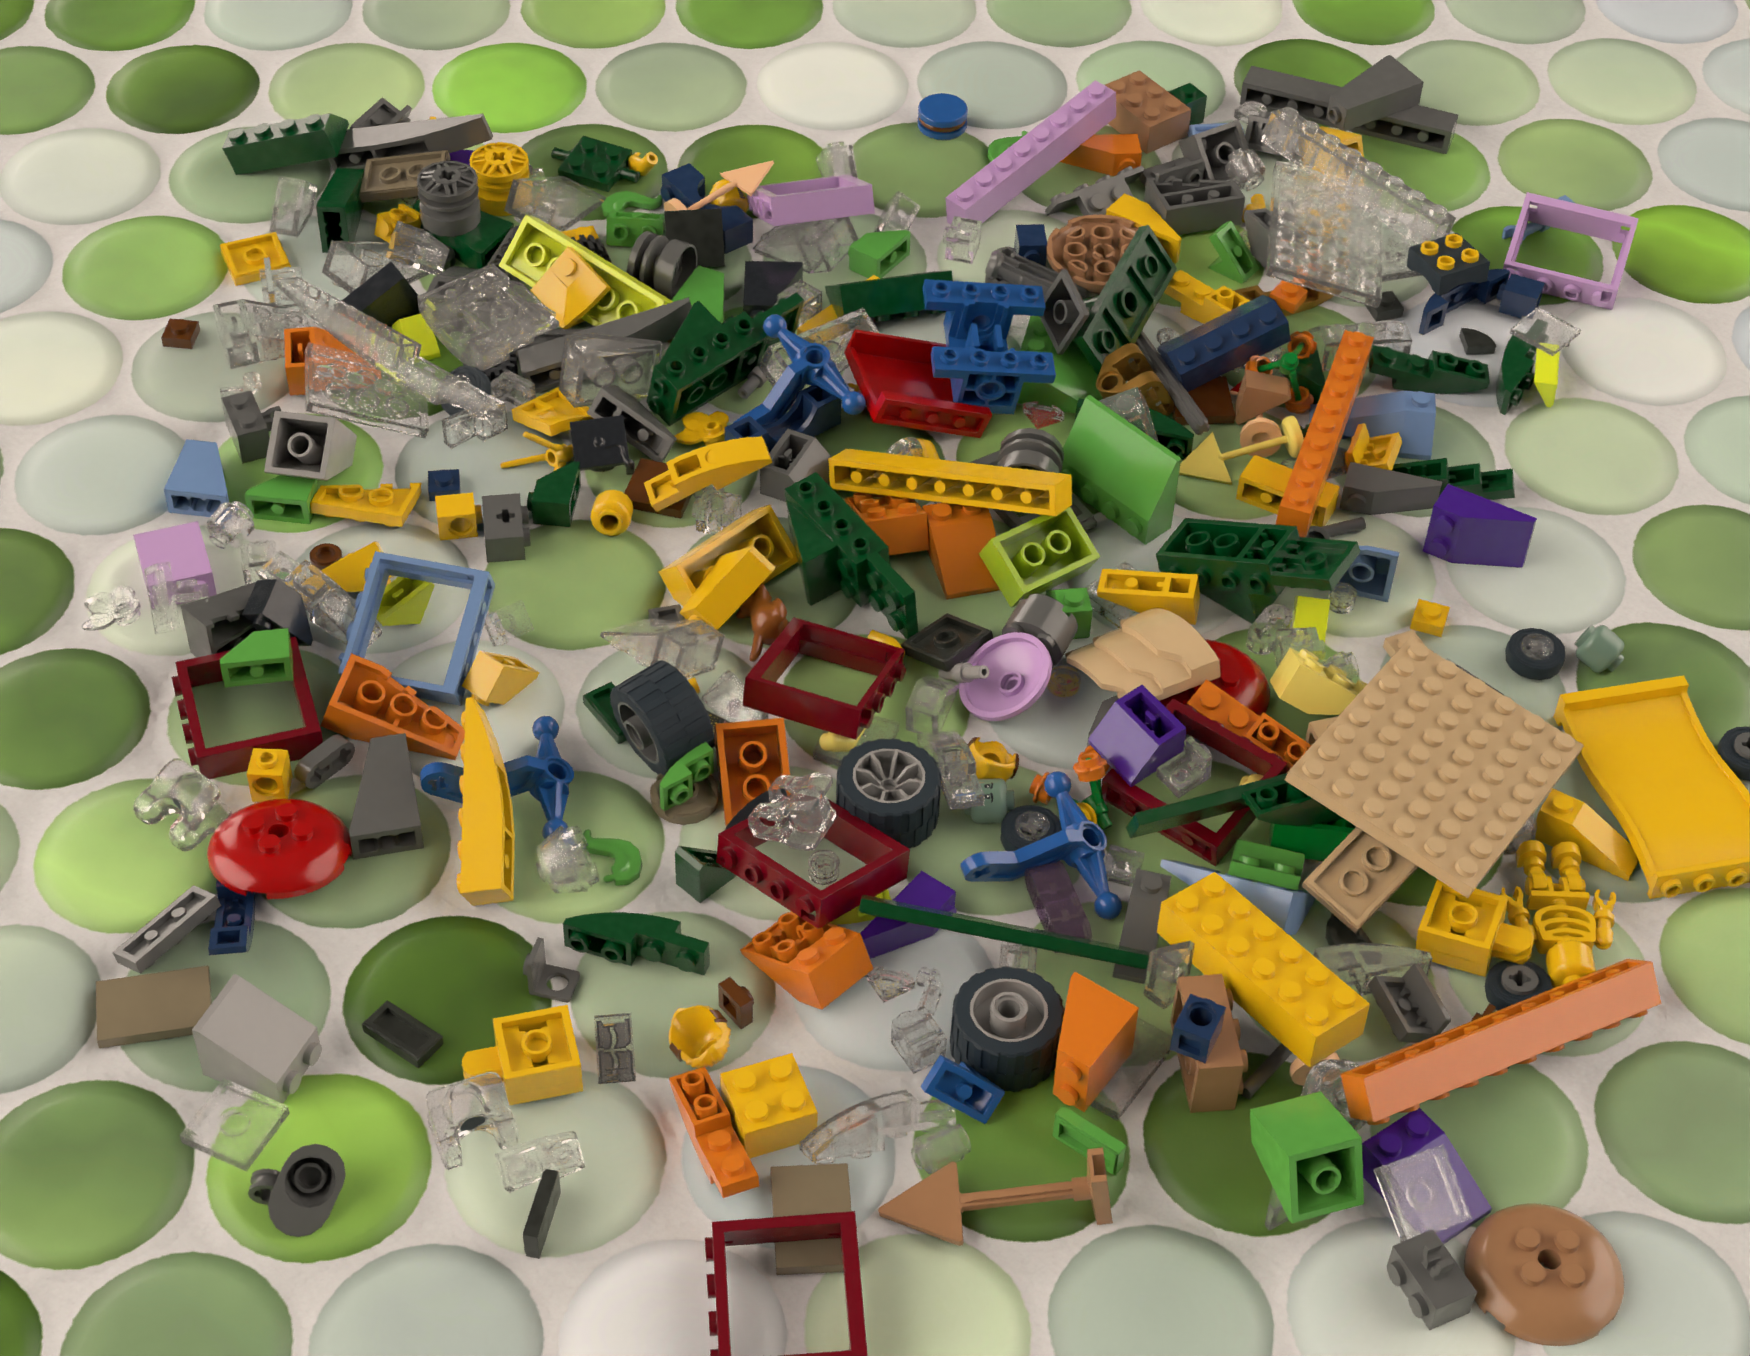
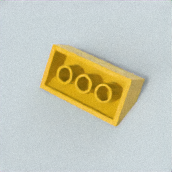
M769 504L751 510L658 571L673 599L684 607L721 555L754 546L776 567L763 581V585L791 567L798 560L795 547Z

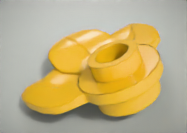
M716 411L709 416L703 412L686 414L682 418L685 429L674 435L677 438L675 442L692 445L703 441L706 446L725 441V427L728 426L729 417L726 413Z

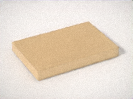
M1356 827L1303 881L1302 887L1356 934L1419 867Z

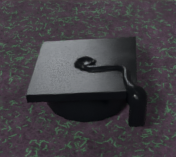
M623 415L570 422L574 461L580 462V471L605 472L612 470L616 466L625 465L627 475L634 473L635 463L629 458Z

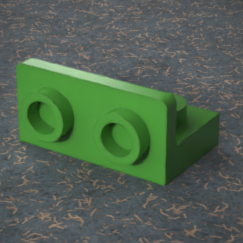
M611 211L607 216L606 244L633 247L637 238L643 232L650 231L656 235H664V214Z
M1238 839L1235 843L1228 875L1298 891L1305 855L1295 851Z

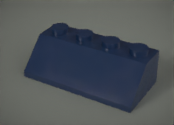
M1261 295L1158 346L1157 350L1186 391L1189 392L1246 364L1251 356H1262L1290 342L1289 323L1275 300Z

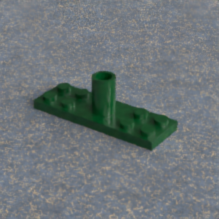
M1149 225L1138 228L1100 295L1083 299L1090 315L1073 340L1097 375H1099L1107 355L1123 345L1135 344L1177 270Z

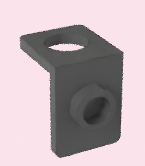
M537 938L531 953L527 954L523 966V974L527 975L529 994L568 1003L575 991L580 973L579 971L546 964L544 938ZM557 976L564 977L568 981V985L559 991L551 990L547 986V982Z

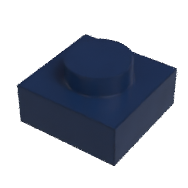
M459 469L428 471L429 501H435V496L461 494Z

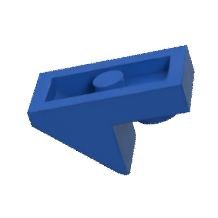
M942 1055L938 1057L920 1086L925 1093L983 1124L987 1123L1005 1094L1003 1089L966 1063L961 1062L957 1064Z

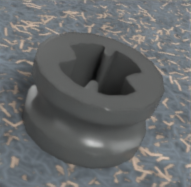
M260 1169L253 1172L250 1180L252 1185L248 1191L249 1197L257 1203L268 1205L270 1193L280 1172L273 1169Z

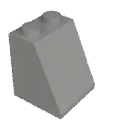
M275 411L264 472L327 481L352 466L357 435L333 417Z
M233 974L192 1029L203 1075L282 1106L289 1094H294L297 1091L302 1076L310 1065L313 1066L318 1061L322 1050L316 1026L235 974Z

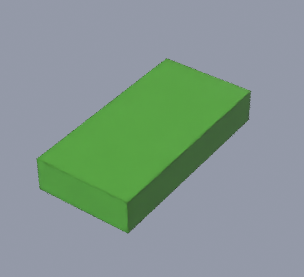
M1064 1105L1057 1111L1052 1136L1086 1158L1087 1149L1103 1147L1106 1171L1116 1176L1123 1167L1127 1145Z

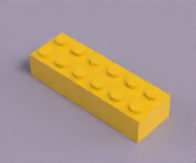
M1216 872L1161 902L1157 933L1204 975L1222 974L1225 988H1230L1232 991L1233 1001L1309 1068L1363 1034L1370 1003Z

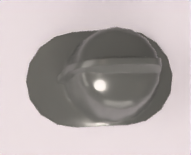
M320 1144L305 1145L292 1152L285 1161L270 1193L268 1202L269 1217L278 1230L286 1235L301 1237L310 1235L323 1226L333 1209L346 1176L344 1162L336 1151Z

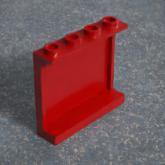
M855 329L844 354L859 390L865 398L873 423L981 438L992 417L989 407L953 402L950 378L933 377L932 347H946V344Z

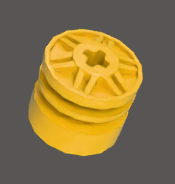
M504 142L489 143L476 149L469 161L470 167L475 170L478 176V198L481 211L494 216H509L519 213L528 207L532 198L527 153L515 144Z

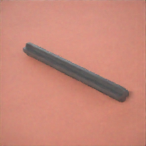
M1142 330L1135 344L1140 348L1154 373L1161 380L1175 406L1195 434L1202 435L1203 432H1208L1210 425L1207 418Z

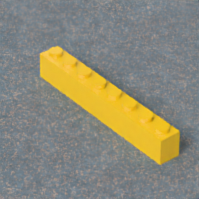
M845 449L828 459L830 487L837 490L1057 516L1072 506L1071 474L855 449Z

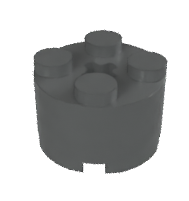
M1030 594L1028 599L1023 597L1019 600L1002 629V635L1021 632L1038 638L1050 653L1053 670L1062 659L1077 633L1078 624L1072 613L1068 617L1062 611L1064 605L1059 601L1042 594Z

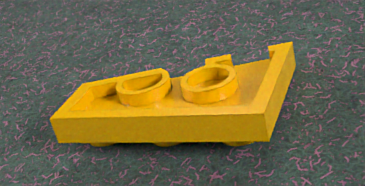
M410 483V488L393 489V484H381L380 488L365 490L359 484L321 485L310 502L311 513L321 514L326 517L353 519L357 522L379 523L389 527H403L422 493L421 483Z

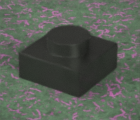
M1393 291L1366 295L1364 305L1376 322L1403 316L1404 307Z

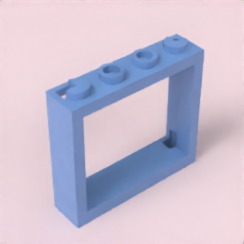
M375 551L372 563H370L369 568L365 569L366 583L364 590L359 592L356 598L355 608L357 613L355 620L350 622L347 628L346 639L348 643L345 653L342 652L338 658L341 662L338 670L340 676L351 653L365 658L389 575L470 589L444 685L391 676L405 688L410 686L417 692L416 696L418 698L461 706L466 691L462 684L474 662L495 588L490 572Z

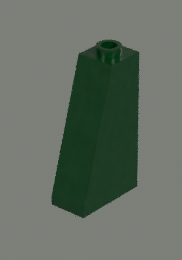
M336 168L318 200L316 211L323 253L351 254L365 203H362L359 196L365 169Z
M419 199L413 205V209L420 213ZM481 211L480 223L474 230L466 234L454 237L439 236L425 229L422 222L420 232L437 245H447L453 248L455 258L467 267L480 269L483 272L509 230L514 227V223Z

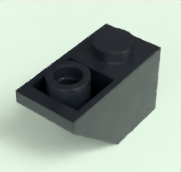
M278 579L257 580L242 615L252 621V626L259 631L288 628L290 638L296 637L299 647L311 646L313 637L302 595Z

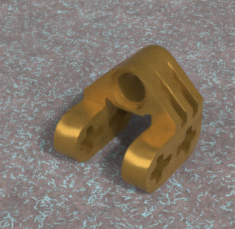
M1136 344L1123 345L1105 357L1096 380V387L1106 404H1109L1111 397L1145 406L1165 416H1169L1174 409L1173 400ZM1133 358L1134 361L1129 363L1128 360Z

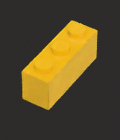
M1254 455L1239 477L1236 499L1278 514L1279 505L1293 469ZM1326 481L1310 526L1322 527L1326 525L1336 509L1340 486Z

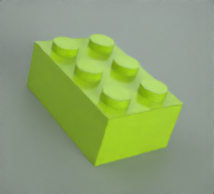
M1071 507L1057 516L1041 515L992 538L979 553L1011 608L1016 606L1023 597L1028 599L1030 594H1041L1087 572L1100 558L1099 553Z

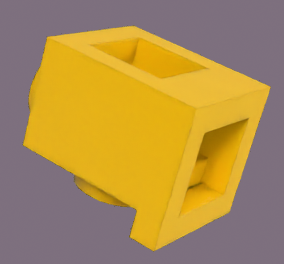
M403 203L398 204V208L377 214L374 235L393 246L418 241L421 228L420 213Z

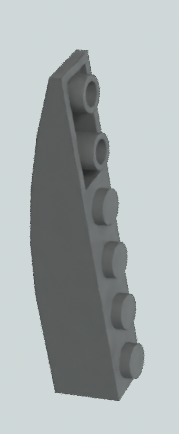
M484 114L347 129L338 156L328 160L334 171L336 168L365 169L367 159L448 150L449 153L492 140L493 134Z
M689 297L517 350L522 375L530 394L533 395L614 368L674 338L692 308Z

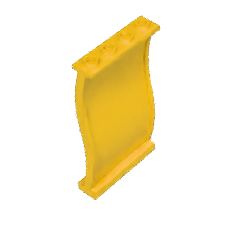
M1684 675L1560 694L1553 716L1557 725L1563 726L1565 733L1571 735L1575 740L1584 745L1576 758L1591 785L1616 817L1628 837L1649 885L1647 892L1649 899L1671 898L1679 894L1706 892L1710 889L1727 886L1736 887L1750 883V793L1721 758L1705 733L1688 696L1689 684Z

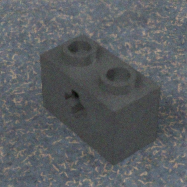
M520 493L482 496L487 563L526 560L524 547L531 546L529 527L523 528V525L529 524L527 506H521Z

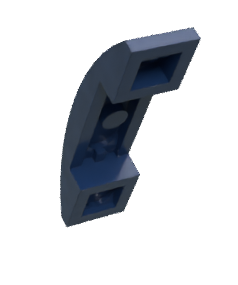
M1491 269L1485 282L1479 284L1476 282L1463 283L1454 287L1448 293L1439 296L1434 293L1424 307L1419 333L1424 335L1444 325L1446 313L1474 299H1478L1483 304L1496 299L1501 283L1507 284L1510 271L1507 269Z
M217 880L216 891L221 906L216 910L215 926L210 931L209 955L248 952L253 939L256 893L248 891L245 896L228 889Z

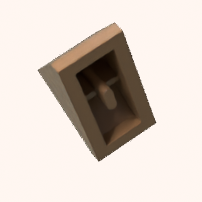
M1246 370L1235 401V422L1240 425L1291 400V386L1288 378Z

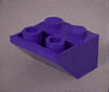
M1140 685L1114 702L1088 738V743L1130 787H1133L1185 753L1186 727L1145 686Z

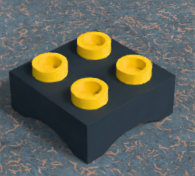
M1458 233L1449 234L1445 237L1409 247L1407 267L1411 271L1422 274L1438 296L1448 293L1451 289L1463 283L1476 282L1479 284L1487 281L1490 261Z

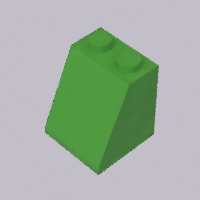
M1321 1091L1250 1109L1251 1143L1291 1223L1364 1204L1362 1137Z

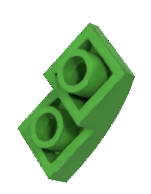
M706 742L695 747L680 758L663 777L659 784L660 807L663 811L683 804L693 797V784L706 779L714 773L713 749Z

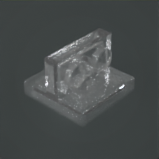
M170 561L156 563L144 569L155 634L167 633L181 628L178 604L191 603L210 596L208 583L197 584V579L177 581L173 584Z

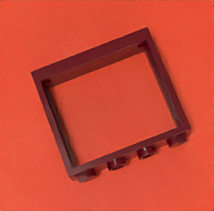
M793 617L745 677L742 706L857 740L864 728L869 729L875 712H881L885 698L892 696L897 681L902 682L906 673L905 664H903L905 649ZM798 653L877 676L857 706L777 683V680Z
M296 637L290 638L293 656L294 680H292L304 727L215 747L205 748L192 687L223 681L220 659L229 651L175 662L178 675L171 677L175 696L183 695V699L177 700L181 720L188 719L189 722L182 724L186 744H194L193 748L188 749L191 766H199L202 781L246 772L253 748L288 750L291 762L302 759L323 743L321 728Z
M1174 698L1166 706L1186 727V733L1257 774L1263 775L1261 780L1286 774L1287 763L1278 755L1268 753L1254 745L1250 739L1233 733L1216 720H1210L1198 713L1192 706L1182 704ZM1113 768L1102 779L1104 801L1131 817L1141 811L1168 805L1136 785L1130 787ZM1248 807L1234 811L1217 833L1197 821L1158 831V833L1216 867L1257 817Z
M806 787L719 833L716 863L819 929L858 907L862 895L875 897L906 879L910 849L860 818L854 817L849 811L813 789ZM794 796L799 800V813L796 821L790 822L788 806L791 798ZM801 823L867 865L820 890L755 847Z
M855 1211L712 1222V1237L705 1238L706 1262L714 1261V1274H707L708 1299L716 1298V1311H708L710 1336H718V1349H710V1356H731L725 1246L840 1238L849 1350L781 1356H868Z

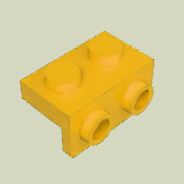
M1358 424L1355 434L1351 438L1348 451L1345 452L1347 467L1349 468L1350 462L1392 471L1403 443L1399 432L1370 437L1366 424Z

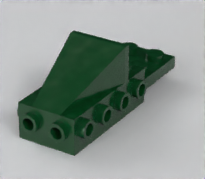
M796 292L788 298H781L772 308L765 312H758L753 318L744 311L736 317L731 316L727 318L722 324L700 301L694 303L661 361L653 368L646 400L650 410L654 414H658L668 426H671L681 420L686 414L694 412L747 379L748 374L756 366H760L763 355L782 344L779 338H771L766 335L763 329L765 319L773 314L780 315L787 323V330L795 334L804 299Z
M817 472L785 488L789 528L792 534L807 603L812 606L835 592L842 590L848 599L852 598L860 607L870 603L876 612L881 611L887 618L891 628L896 632L900 631L906 639L918 633L915 591L890 566L889 548L883 540Z
M1185 518L1155 555L1160 572L1197 574L1201 594L1249 623L1258 624L1285 587L1332 591L1359 555L1360 549L1357 541L1299 537L1297 526Z

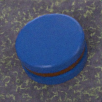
M938 93L925 97L918 105L917 125L919 130L925 136L937 140H950L961 136L967 128V104L961 98L951 94Z

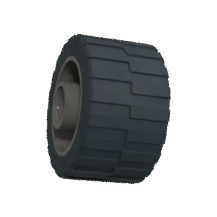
M659 660L612 688L610 702L620 729L635 753L658 775L661 773L665 776L680 758L702 743L706 742L711 748L714 746V729L704 704L686 677L670 663Z

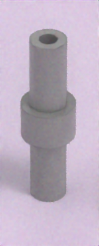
M768 356L760 366H756L748 374V380L738 390L741 398L747 399L756 388L762 387L769 379V373L778 364V359L775 356Z
M957 663L948 672L940 669L938 675L941 680L970 683L974 679L987 678L989 676V668L985 665L973 666L971 663Z

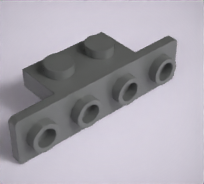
M1129 166L1118 172L1114 177H1110V175L1101 177L1091 186H1088L1087 183L1075 188L1073 193L1067 195L1065 192L1059 193L1051 198V204L1046 208L1045 212L1049 216L1078 205L1083 216L1106 215V209L1124 193L1134 197L1128 184L1135 182L1145 169L1143 166L1134 169L1132 166Z

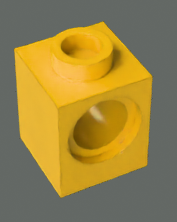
M473 492L435 496L440 541L478 537L477 524H482L483 519L481 505H474Z
M253 748L247 770L252 802L288 799L293 779L288 750Z

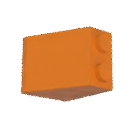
M1074 972L1070 978L1057 1049L1053 1094L1064 1104L1074 1106L1085 1112L1132 1054L1139 1007L1077 972Z

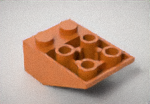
M318 327L284 329L285 369L290 396L381 388L379 348L377 345Z
M861 492L854 493L853 497L845 498V502L888 546L889 556L930 550L927 513L914 499Z
M792 911L781 915L776 923L764 932L755 935L751 942L740 949L742 955L795 999L821 1010L874 969L860 933L831 923L818 929Z

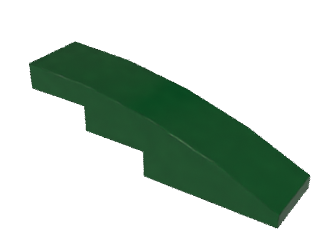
M1447 458L1394 464L1392 469L1395 472L1442 481L1439 496L1447 484H1450L1488 500L1515 498L1513 468L1481 472L1480 463L1449 467Z

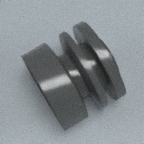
M440 161L432 163L420 171L417 177V188L420 199V217L424 228L439 236L452 237L474 230L481 219L480 200L478 198V176L475 170L462 162Z
M650 231L643 232L632 247L626 273L672 300L697 268L696 247L693 244L677 239L669 241L667 237L656 235Z
M1034 428L1018 429L1009 433L1001 442L997 466L1061 473L1064 460L1063 447L1053 435L1044 430Z

